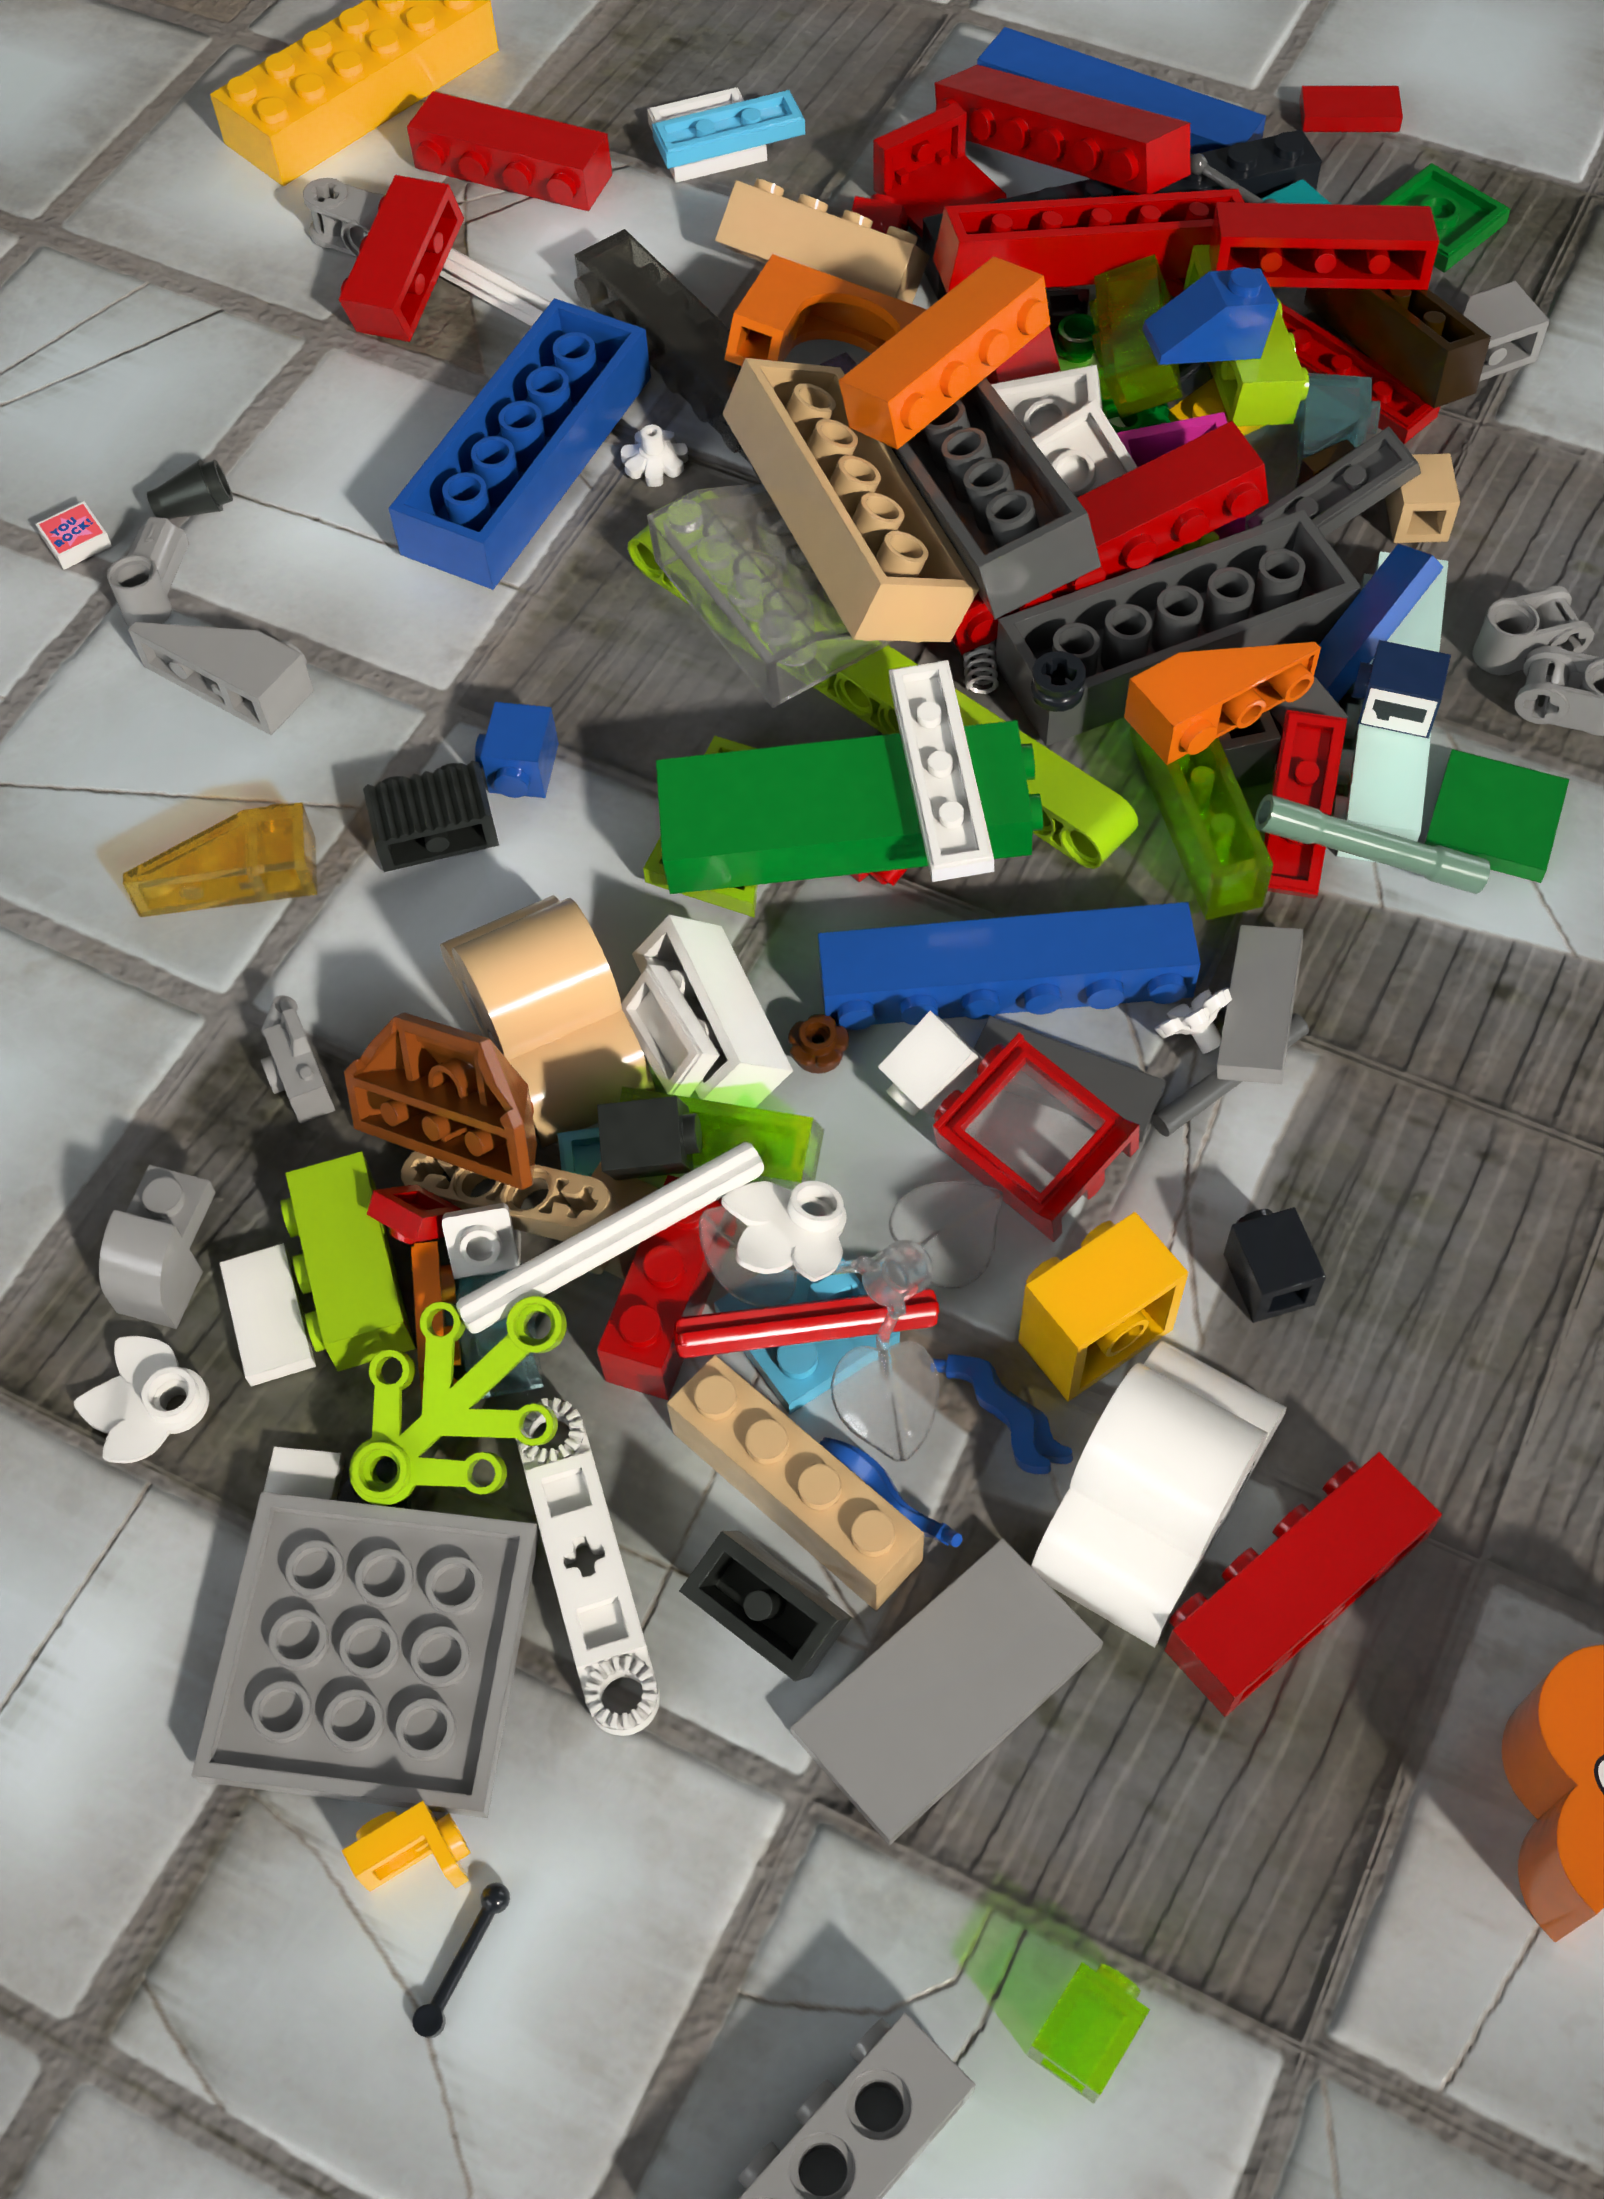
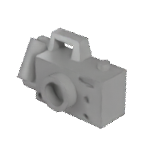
M280 995L274 998L261 1028L262 1035L266 1038L272 1055L260 1060L273 1093L286 1091L299 1123L302 1124L336 1110L296 1012L298 1009L297 1003L291 997Z

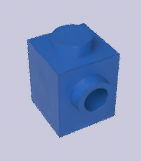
M502 702L494 703L487 733H480L478 735L475 746V761L479 762L480 769L484 770L489 793L502 794L512 798L523 796L546 798L559 745L552 707Z

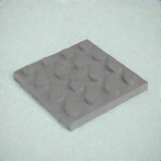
M261 1492L191 1776L198 1782L403 1808H411L424 1801L431 1811L488 1818L540 1535L537 1524Z

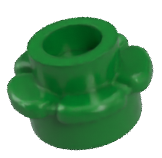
M1071 314L1064 317L1054 334L1056 339L1053 342L1056 353L1072 363H1083L1091 359L1093 353H1099L1103 348L1104 339L1099 335L1100 325L1097 320L1086 314Z

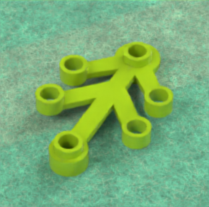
M531 1296L518 1301L511 1308L507 1317L508 1334L454 1385L455 1341L463 1335L466 1326L457 1311L456 1305L447 1302H435L427 1306L420 1317V1329L426 1337L422 1415L402 1433V1390L406 1389L414 1380L415 1364L412 1358L403 1351L389 1349L377 1353L369 1365V1377L373 1385H375L372 1437L356 1449L349 1467L351 1484L356 1493L371 1504L386 1506L406 1499L416 1485L466 1487L467 1490L478 1495L490 1494L499 1490L505 1483L507 1468L503 1459L495 1453L477 1452L470 1455L465 1461L421 1456L442 1436L517 1438L521 1443L528 1446L544 1445L553 1439L557 1432L558 1420L553 1410L546 1405L527 1404L519 1410L471 1408L531 1352L546 1353L561 1343L566 1333L567 1322L560 1306L552 1300L538 1296ZM441 1310L449 1311L454 1320L452 1330L445 1336L437 1335L432 1327L434 1316ZM543 1312L550 1318L551 1329L544 1338L535 1339L528 1330V1323L533 1315ZM394 1357L400 1361L403 1372L401 1378L396 1383L389 1384L382 1376V1366L388 1359ZM533 1411L540 1412L546 1419V1430L538 1438L528 1436L524 1430V1420ZM385 1456L392 1458L397 1465V1475L390 1483L382 1482L376 1473L378 1462ZM482 1459L489 1461L495 1469L494 1480L486 1487L477 1484L473 1478V1468Z

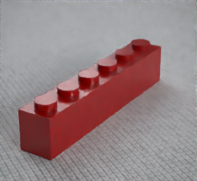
M978 64L934 83L936 111L956 102L967 112L966 141L1139 194H1152L1191 175L1190 122Z
M1238 189L945 206L933 260L947 293L993 256L1044 275L1046 288L1186 278L1193 245H1210L1216 202H1245Z
M1232 420L1077 497L1088 513L1101 567L997 619H994L977 593L952 638L961 655L981 645L989 644L997 638L998 619L1142 568L1151 561L1187 543L1195 542L1204 535L1238 518L1248 516L1256 509L1269 503L1265 463Z

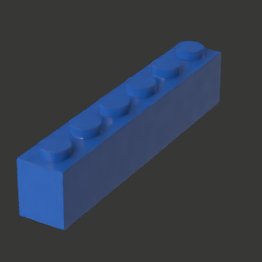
M1007 27L1001 30L977 59V64L1190 122V154L1203 153L1232 146L1236 143H1245L1263 138L1266 115Z
M1189 902L818 933L819 968L824 1015L833 1017L837 1026H843L847 1030H862L876 1024L900 1022L917 1025L929 1011L941 1019L967 1017L973 1020H983L996 1014L1030 1012L1043 1015L1058 1009L1090 1006L1095 1009H1109L1123 1003L1147 1001L1157 1004H1170L1182 998L1194 997L1201 965Z

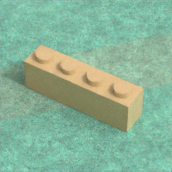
M756 178L754 186L735 181L715 239L716 242L735 253L765 264L771 255L774 254L899 300L913 303L930 257L915 245L918 239L917 236L893 226H889L887 234L871 229L872 220L849 210H844L842 218L826 213L828 209L826 203L804 194H800L798 202L782 197L785 191L783 188L763 179Z
M716 1355L667 1402L673 1434L876 1612L923 1561V1531Z

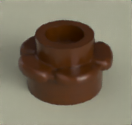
M824 1014L811 1015L805 1022L798 1021L790 1029L788 1034V1042L792 1045L790 1055L805 1071L815 1074L829 1072L840 1064L843 1058V1051L848 1049L849 1034L845 1027L836 1025L833 1017L825 1016ZM820 1037L824 1040V1042L820 1044H815L812 1041L814 1038Z

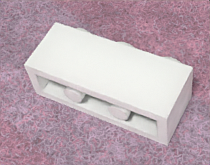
M668 915L632 953L641 974L648 964L666 967L720 1054L695 1089L700 1101L755 1109L793 1072V1069L722 926Z

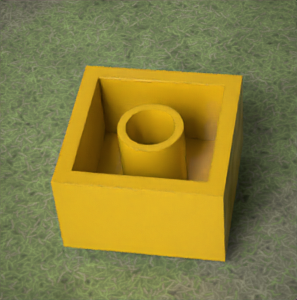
M1133 1212L1117 1224H1114L1112 1221H1106L1098 1225L1083 1239L1080 1249L1062 1261L1058 1257H1052L1044 1261L1032 1271L1026 1280L1018 1342L1067 1402L1174 1328L1189 1272L1136 1212Z

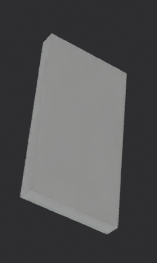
M1002 1538L790 1727L791 1734L890 1846L1102 1649L1103 1641Z

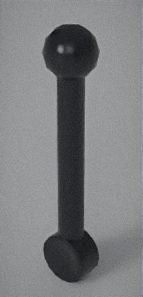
M491 1883L483 1889L480 1897L482 1908L431 2003L419 2007L414 2013L412 2019L413 2028L420 2036L428 2039L435 2038L444 2030L446 2019L443 2010L494 1915L504 1911L509 1904L510 1893L503 1884Z

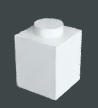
M929 1011L883 1060L878 1068L893 1082L886 1090L887 1093L905 1111L914 1117L922 1110L934 1118L936 1110L950 1093L955 1090H960L963 1093L979 1076L977 1068L983 1057L949 1024Z

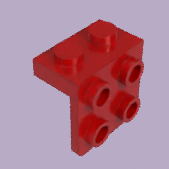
M956 102L873 140V190L877 194L887 195L898 200L900 205L904 206L908 217V225L921 238L923 235V218L943 213L945 206L984 204L997 199L1007 198L1006 193L965 155L967 112Z

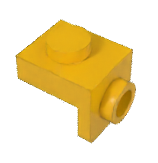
M424 1801L419 1802L400 1815H397L395 1811H390L373 1818L357 1831V1841L341 1850L355 1878L369 1892L432 1853L445 1877L455 1889L469 1881L459 1860L471 1854L455 1821L450 1813L437 1820Z

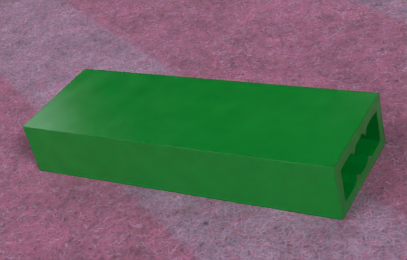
M1018 720L964 726L994 859L1032 855L1033 831L1043 830L1040 794H1029L1027 780H1035V760L1032 743L1021 744ZM900 733L656 760L662 862L670 894L928 866Z

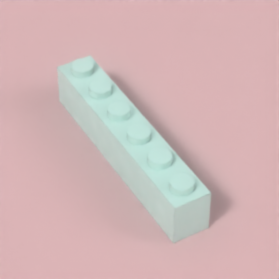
M1379 553L1374 574L1390 553ZM1437 559L1444 568L1387 642L1439 652L1448 561ZM1363 574L1361 581V590L1368 583L1373 574ZM1355 682L1346 692L1347 694L1353 693ZM1356 698L1355 704L1347 703L1345 709L1348 720L1344 739H1350L1351 742L1350 750L1342 749L1337 784L1345 785L1344 796H1335L1331 816L1418 842L1422 826L1431 733L1428 739L1357 724L1363 699ZM1337 850L1338 857L1375 862Z

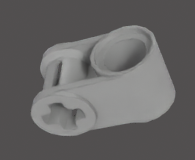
M319 178L311 181L303 190L304 203L311 210L313 218L310 225L311 239L321 247L332 248L358 257L361 241L370 231L378 213L379 202L384 194L372 193L344 184L333 178Z
M1551 586L1539 592L1514 598H1502L1495 601L1487 611L1473 646L1472 656L1474 662L1484 671L1495 675H1509L1516 671L1524 670L1523 665L1526 656L1530 651L1538 647L1557 646L1568 651L1582 653L1593 641L1594 632L1587 622L1579 621L1570 607L1572 598L1567 589L1562 586Z
M1542 646L1530 651L1523 665L1524 674L1527 677L1525 686L1520 688L1515 697V710L1518 715L1535 724H1551L1584 731L1596 736H1604V658L1568 651L1557 646ZM1550 663L1555 665L1552 676L1547 675ZM1540 695L1546 696L1543 707L1538 706Z

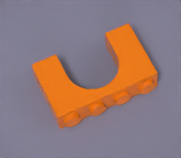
M772 254L733 313L724 360L739 366L743 365L745 358L784 362L789 352L796 345L817 339L846 342L872 354L927 309Z

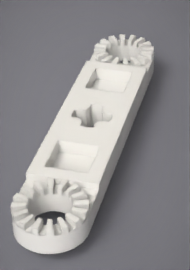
M555 1397L554 1400L543 1398L541 1402H533L531 1404H543L551 1408L557 1420L569 1426V1439L567 1438L564 1441V1446L562 1444L559 1445V1449L550 1448V1451H547L545 1448L540 1450L538 1446L525 1445L516 1438L528 1488L588 1711L597 1726L605 1732L618 1736L631 1735L643 1730L654 1719L660 1703L658 1684L583 1419L578 1410L568 1401L563 1402ZM533 1411L524 1420V1430L532 1438L535 1430L542 1423L546 1422V1419L540 1412ZM589 1545L593 1555L605 1553L604 1558H600L595 1562L594 1568L596 1573L591 1576L582 1577L578 1567L568 1569L566 1565L576 1561L577 1553L575 1549L581 1546ZM619 1678H631L642 1686V1701L637 1704L636 1710L632 1709L629 1714L627 1712L622 1713V1715H618L615 1712L612 1714L602 1704L604 1690L612 1681Z

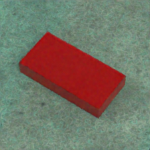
M1302 86L1299 103L1303 132H1400L1403 114L1399 86Z

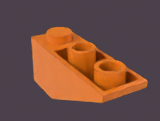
M1316 642L1179 652L1130 678L1124 718L1163 762L1168 765L1187 754L1195 755L1202 752L1216 738L1237 727L1242 729L1250 726L1264 712L1285 701L1294 702L1301 698L1314 682V673L1321 647Z

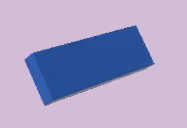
M1398 543L1319 644L1321 650L1314 676L1337 703H1339L1356 681L1360 662L1370 663L1372 661L1378 641H1387L1444 568L1433 555Z

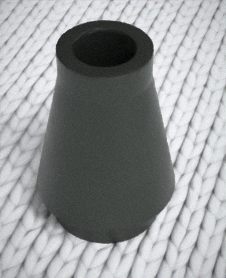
M199 459L159 487L147 491L148 502L155 517L167 518L168 520L223 511V504L233 501L228 481L216 460L204 463Z

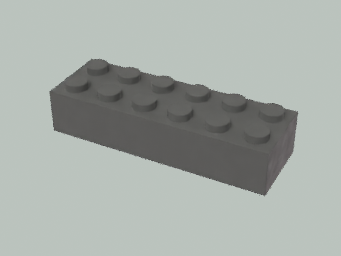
M986 378L898 450L891 447L979 586L977 593L994 619L1101 567L1087 511Z
M1301 510L998 619L995 662L997 663V669L1045 746L1124 718L1130 678L1179 652L1316 642L1319 645L1360 593L1362 587L1305 510ZM1052 651H1064L1074 654L1081 659L1086 669L1084 695L1081 702L1074 708L1063 712L1043 709L1035 703L1031 696L1032 668L1034 663L1043 654ZM1060 677L1052 678L1051 684L1064 685L1065 679Z

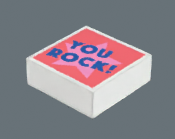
M85 501L36 523L42 539L63 570L112 547L106 531Z

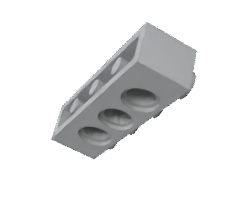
M906 2013L892 2027L881 2018L866 2032L851 2051L850 2055L858 2065L838 2088L826 2079L798 2109L795 2118L803 2127L780 2151L771 2141L743 2170L738 2180L747 2190L738 2199H882L971 2097L976 2084ZM870 2088H888L898 2096L902 2104L903 2113L899 2122L887 2131L875 2132L867 2129L856 2115L858 2099ZM823 2148L831 2149L837 2152L846 2163V2180L836 2193L829 2196H816L807 2191L802 2185L800 2179L801 2166L811 2152Z

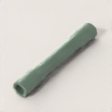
M1266 795L1260 802L1256 812L1255 826L1259 831L1303 844L1313 843L1413 872L1424 876L1429 881L1469 893L1478 894L1481 892L1489 879L1490 863L1487 859L1441 845L1430 846L1322 813L1317 808L1278 796Z

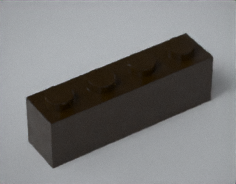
M1306 288L1304 305L1431 407L1437 408L1476 394L1491 336L1431 290Z

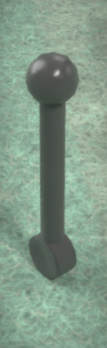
M1198 153L1190 157L1191 174H1203L1225 189H1238L1246 203H1278L1274 199L1269 198L1262 200L1209 166L1204 155Z

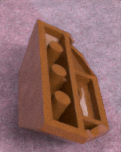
M404 1012L394 1016L369 1043L361 1057L354 1060L344 1071L354 1129L521 1190L533 1185L537 1142L533 1121L534 1107L530 1098L529 1086L490 1038Z

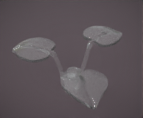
M947 1181L926 1184L909 1191L897 1202L889 1219V1231L895 1242L871 1258L859 1256L855 1260L841 1261L837 1269L830 1274L839 1275L856 1272L862 1274V1283L868 1296L876 1303L887 1306L888 1312L876 1335V1348L871 1346L855 1347L839 1360L832 1375L831 1398L834 1409L845 1426L857 1437L893 1461L904 1462L910 1459L927 1438L938 1407L939 1377L932 1357L922 1345L917 1342L904 1341L890 1347L891 1333L898 1319L906 1313L905 1301L922 1292L929 1283L940 1288H961L976 1281L986 1271L995 1249L997 1221L1003 1201V1192L996 1188L971 1182ZM723 1206L706 1209L699 1219L700 1243L706 1262L722 1287L738 1300L752 1306H777L789 1301L796 1288L797 1275L804 1277L796 1270L795 1266L792 1265L781 1272L772 1274L757 1273L740 1266L736 1261V1248L743 1231L748 1226Z

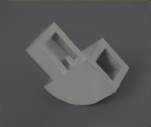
M149 1165L127 1211L113 1210L102 1241L99 1259V1279L102 1292L116 1313L177 1329L203 1273L190 1251V1247L216 1193L209 1180Z

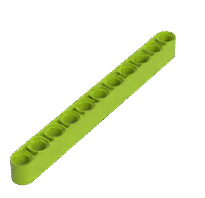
M676 508L666 509L628 542L627 548L632 561L648 578L884 735L900 733L889 683V670L918 665L917 663L881 640H853L835 610ZM955 689L963 726L1006 722ZM1019 730L1021 744L1032 743L1034 752L1035 780H1027L1029 794L1039 793L1042 803L1043 830L1033 831V834L1086 868L1095 869L1100 867L1138 827V817L1135 810L1121 795Z

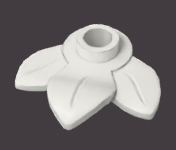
M761 1181L737 1187L722 1197L721 1204L723 1207L748 1226L743 1231L736 1248V1261L740 1266L753 1272L772 1274L781 1272L794 1265L799 1273L813 1282L829 1276L839 1266L843 1249L838 1237L843 1232L847 1215L840 1193L832 1186L820 1181H805L790 1191L775 1183Z
M144 1336L118 1338L115 1341L114 1355L121 1376L96 1386L74 1401V1407L90 1426L103 1433H109L103 1447V1459L108 1462L132 1463L147 1458L158 1450L170 1434L181 1433L195 1426L203 1418L209 1405V1391L203 1379L196 1372L179 1367L174 1351L168 1344ZM178 1395L187 1396L186 1400L178 1408L170 1411L166 1410L168 1402L173 1397Z

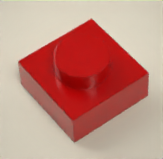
M414 1184L373 1190L367 1215L390 1228V1235L395 1239L414 1245V1243H424L432 1239L443 1238V1215L447 1212L462 1209L425 1188Z

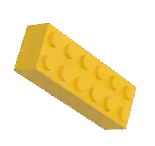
M364 0L353 8L344 10L338 17L320 28L306 33L300 40L282 51L268 56L262 63L244 74L230 79L227 84L210 94L224 144L280 185H287L428 96L432 91L439 89L499 51L491 0Z

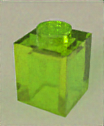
M1081 1962L1032 2043L1027 2056L1094 2104L1150 2011L1149 2008L1137 2001L1141 1990L1125 1975L1106 1964L1101 1963L1097 1971Z

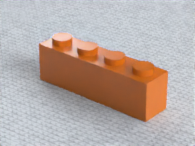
M994 256L839 379L849 428L897 450L1050 325L1044 275Z

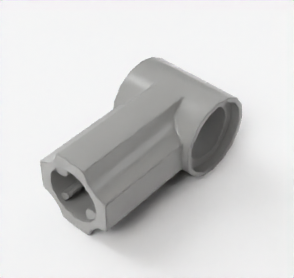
M149 517L146 525L140 526L128 555L114 562L108 569L107 579L125 623L130 627L135 622L163 624L171 615L172 606L168 598V592L185 555L189 541L184 529L176 527L167 518Z

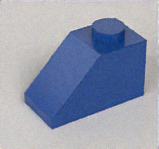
M1239 267L1234 270L1209 271L1144 321L1142 330L1158 365L1261 359L1279 303L1261 268Z

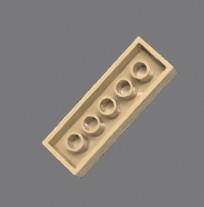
M745 358L723 411V416L853 640L911 641L916 643L951 642L975 598L979 586L892 448L849 428L839 385V379L845 375L842 369L832 366Z

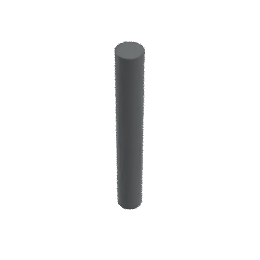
M1296 1013L1292 1014L1287 1049L1309 1033L1306 1021ZM1216 1069L1152 1116L1153 1125L1160 1134L1168 1137L1243 1081L1217 1079Z

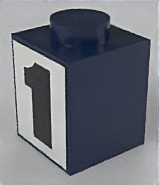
M1379 640L1372 664L1360 662L1352 697L1363 699L1357 724L1429 739L1442 700L1451 655Z

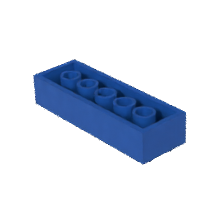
M554 298L388 508L400 555L494 590L651 379L646 329Z

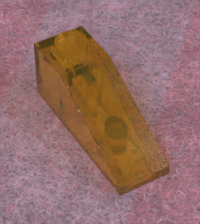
M303 802L272 804L267 807L242 810L123 873V885L139 917L317 895L315 835Z

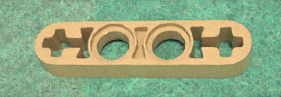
M414 1151L407 1158L401 1170V1180L405 1186L417 1184L462 1210L505 1203L509 1207L514 1230L559 1241H565L621 1210L603 1181L594 1177L536 1164L532 1186L521 1190L496 1181L490 1191L479 1197H470L472 1190L477 1184L488 1177ZM444 1171H445V1172L447 1173V1175L450 1177V1179H451L450 1182L447 1180V1178H446L445 1176H442V1174L444 1173ZM540 1189L549 1190L546 1198L539 1205L528 1210L521 1209L522 1203L528 1195ZM568 1204H570L575 1211L581 1212L578 1215V1217H576V1215L573 1213Z

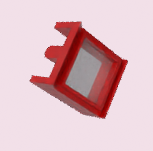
M1019 1032L1006 1047L1001 1043L997 1044L985 1055L977 1068L979 1076L963 1093L960 1090H955L944 1099L935 1112L934 1120L936 1122L933 1124L937 1147L1052 1242H1055L1062 1234V1217L1082 1195L1089 1200L1100 1190L1105 1182V1169L1121 1152H1124L1131 1158L1139 1149L1140 1125L1126 1120L1024 1040V1036Z

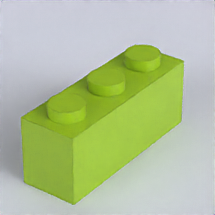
M357 1152L286 1172L291 1197L280 1200V1205L290 1237L299 1236L303 1253L293 1256V1265L302 1293L312 1292L316 1311L306 1313L305 1319L314 1350L316 1352L326 1350L337 1371H342L371 1362L373 1357L383 1350L391 1349L407 1352L416 1349L386 1226L367 1215L373 1190L377 1189L363 1152Z

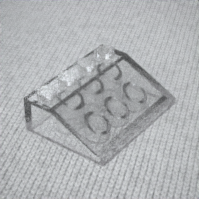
M763 483L697 489L647 515L655 562L772 708L779 706L895 642L853 640Z

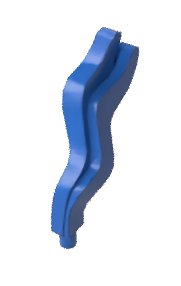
M948 1354L947 1360L931 1358L930 1372L946 1373L947 1379L956 1378L971 1383L979 1405L1008 1426L1011 1431L1014 1458L1020 1469L1032 1474H1048L1051 1472V1463L1068 1464L1072 1462V1449L1061 1445L1053 1439L1048 1418L1042 1411L1009 1391L1001 1383L995 1368L989 1361Z
M824 1437L820 1441V1445L923 1531L925 1537L933 1538L947 1546L951 1545L953 1547H958L962 1543L963 1538L961 1534L945 1523H939L910 1507L901 1497L887 1471L870 1455L840 1440Z

